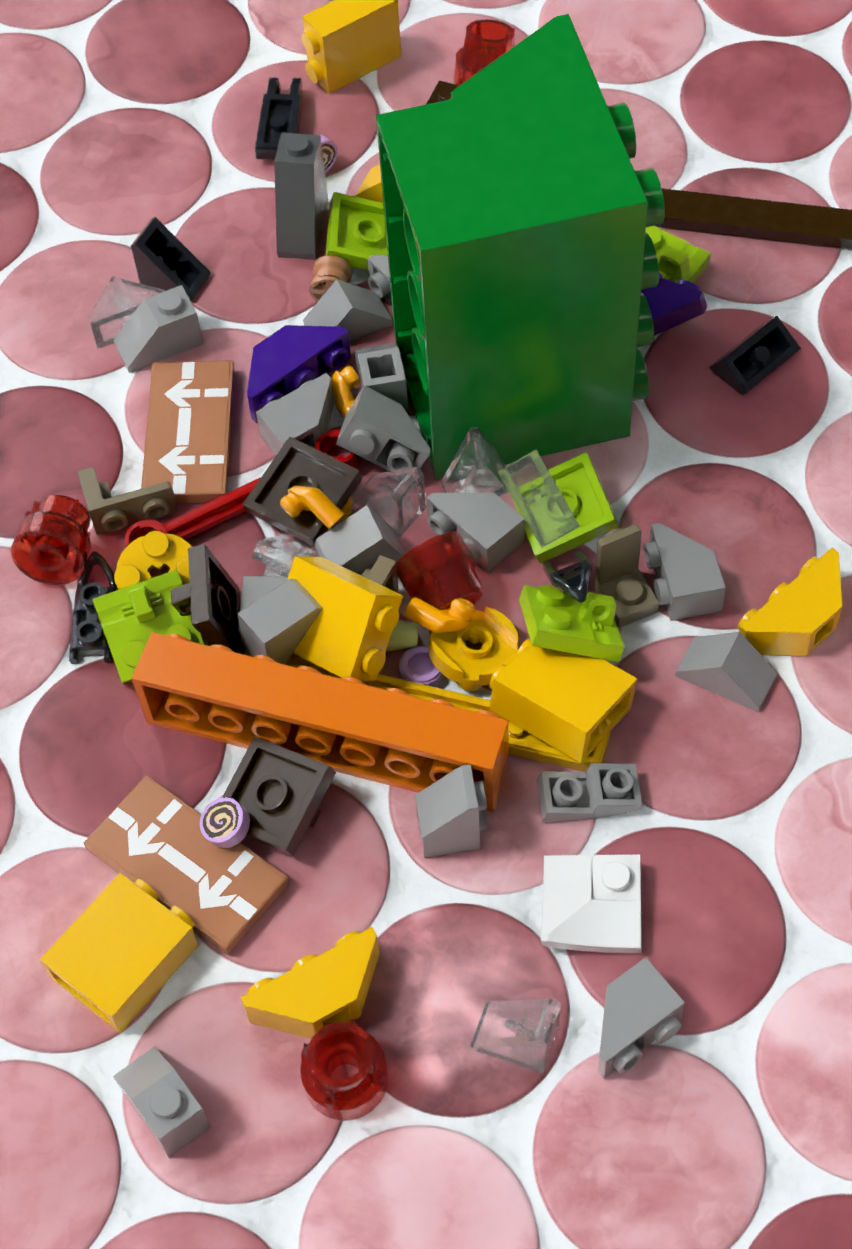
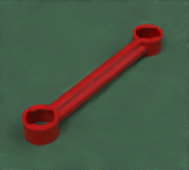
M330 430L322 434L316 442L315 449L327 454L326 452L331 449L343 448L336 444L340 430ZM353 452L345 458L343 455L333 457L356 469L359 465V456ZM260 478L164 524L155 520H141L134 523L125 534L126 547L137 538L145 536L152 531L173 534L187 540L246 512L243 503Z

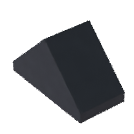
M153 217L131 245L140 284L164 292L182 285L187 296L192 300L211 274L156 217Z

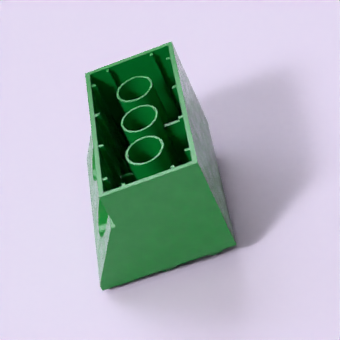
M569 14L554 17L451 92V99L376 115L395 344L399 347L406 378V387L421 435L431 449L428 458L435 480L629 437L632 401L645 399L649 396L647 369L642 354L637 348L651 345L654 341L651 311L647 299L641 293V290L656 287L659 283V266L655 247L651 237L645 232L646 227L659 225L664 222L665 206L663 192L657 173L653 168L634 170L630 159L636 155V133L630 110L624 102L607 106Z

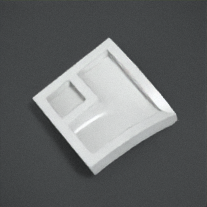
M640 854L544 856L542 946L587 952L642 954Z

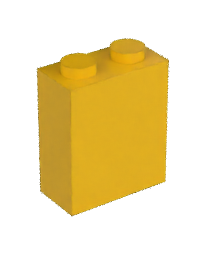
M333 0L302 16L304 33L301 38L307 53L305 69L311 81L319 83L328 94L402 57L398 0Z
M294 556L288 579H296L323 609L293 653L341 678L353 677L360 681L377 680L379 672L385 664V652L392 630L399 619V608L403 595L326 558Z
M527 639L520 646L516 657L507 666L503 664L494 672L489 683V687L492 689L490 710L582 763L603 738L631 710L637 678L604 659L532 646L531 640Z
M121 873L114 878L40 958L48 976L119 1034L125 1030L199 946L192 929L195 924L184 911L176 906H173L170 910L157 901L159 899L158 894L146 882L137 879L133 883Z

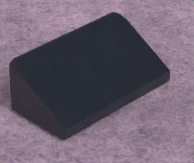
M775 316L759 326L709 368L716 376L741 395H744L799 351L801 347L779 317Z

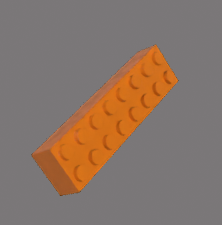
M151 632L132 676V681L146 723L246 749H248L255 736L329 765L336 772L417 793L458 767L470 764L473 781H483L487 802L486 810L491 812L495 810L509 766L508 720L500 718L493 712L465 710L457 708L450 702L442 699L429 701L413 697L397 688L385 690L372 687L353 677H343L340 679L321 674L318 670L308 666L296 668L280 664L272 658L263 655L251 657L235 653L223 645L214 644L207 646L191 642L179 634H169L166 636Z

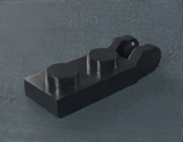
M269 78L267 94L263 95L255 144L257 159L275 160L281 132L298 134L302 110L303 85L301 78L292 79L290 94H281L279 79Z

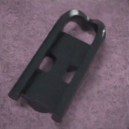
M579 548L573 550L578 563L555 571L549 560L543 562V569L553 586L560 588L564 594H568L580 603L586 600L592 566Z
M96 551L92 552L88 557L75 591L69 662L71 664H78L80 650H104V662L112 663V653L102 625L98 623L99 616L92 599L117 591L118 588L115 584L112 568L104 557ZM95 565L101 566L109 581V587H103L95 582L88 583ZM83 612H87L86 620L82 622Z

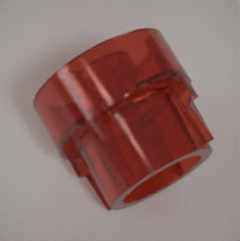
M489 19L475 20L469 23L466 27L464 46L456 53L453 77L455 84L459 87L515 46V28L506 23Z
M50 495L44 497L39 502L35 500L30 512L27 511L11 546V557L17 568L29 578L49 585H64L79 578L84 570L91 549V533L88 532L91 519L87 509L78 499L75 500L64 495Z
M448 532L430 538L409 550L396 562L397 575L411 599L417 597L439 610L449 609L451 602L458 598L466 599L474 605L483 595L481 591L483 586L475 571L477 566L461 534L458 532Z
M351 1019L350 1023L336 1022L326 1025L315 1033L309 1044L304 1043V1048L301 1051V1080L309 1102L318 1112L335 1120H354L365 1116L378 1106L388 1086L386 1058L377 1040L362 1030L361 1026L356 1024L353 1019ZM342 1064H350L358 1069V1072L349 1078H331L334 1069Z

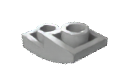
M591 763L586 772L541 771L537 778L542 822L576 821L609 817L637 811L643 806L636 764Z

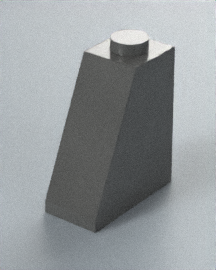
M281 132L274 161L277 256L316 260L328 207L321 135Z

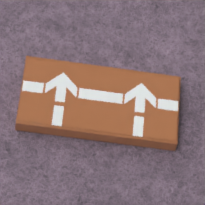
M233 360L152 363L141 489L169 481L172 485L176 504L208 503L227 493L235 377Z
M146 775L83 842L87 851L118 874H123L133 883L137 879L146 882L158 894V902L169 910L176 906L184 911L195 924L192 929L228 955L289 885L288 877L240 842L229 848L215 846L201 833V814Z

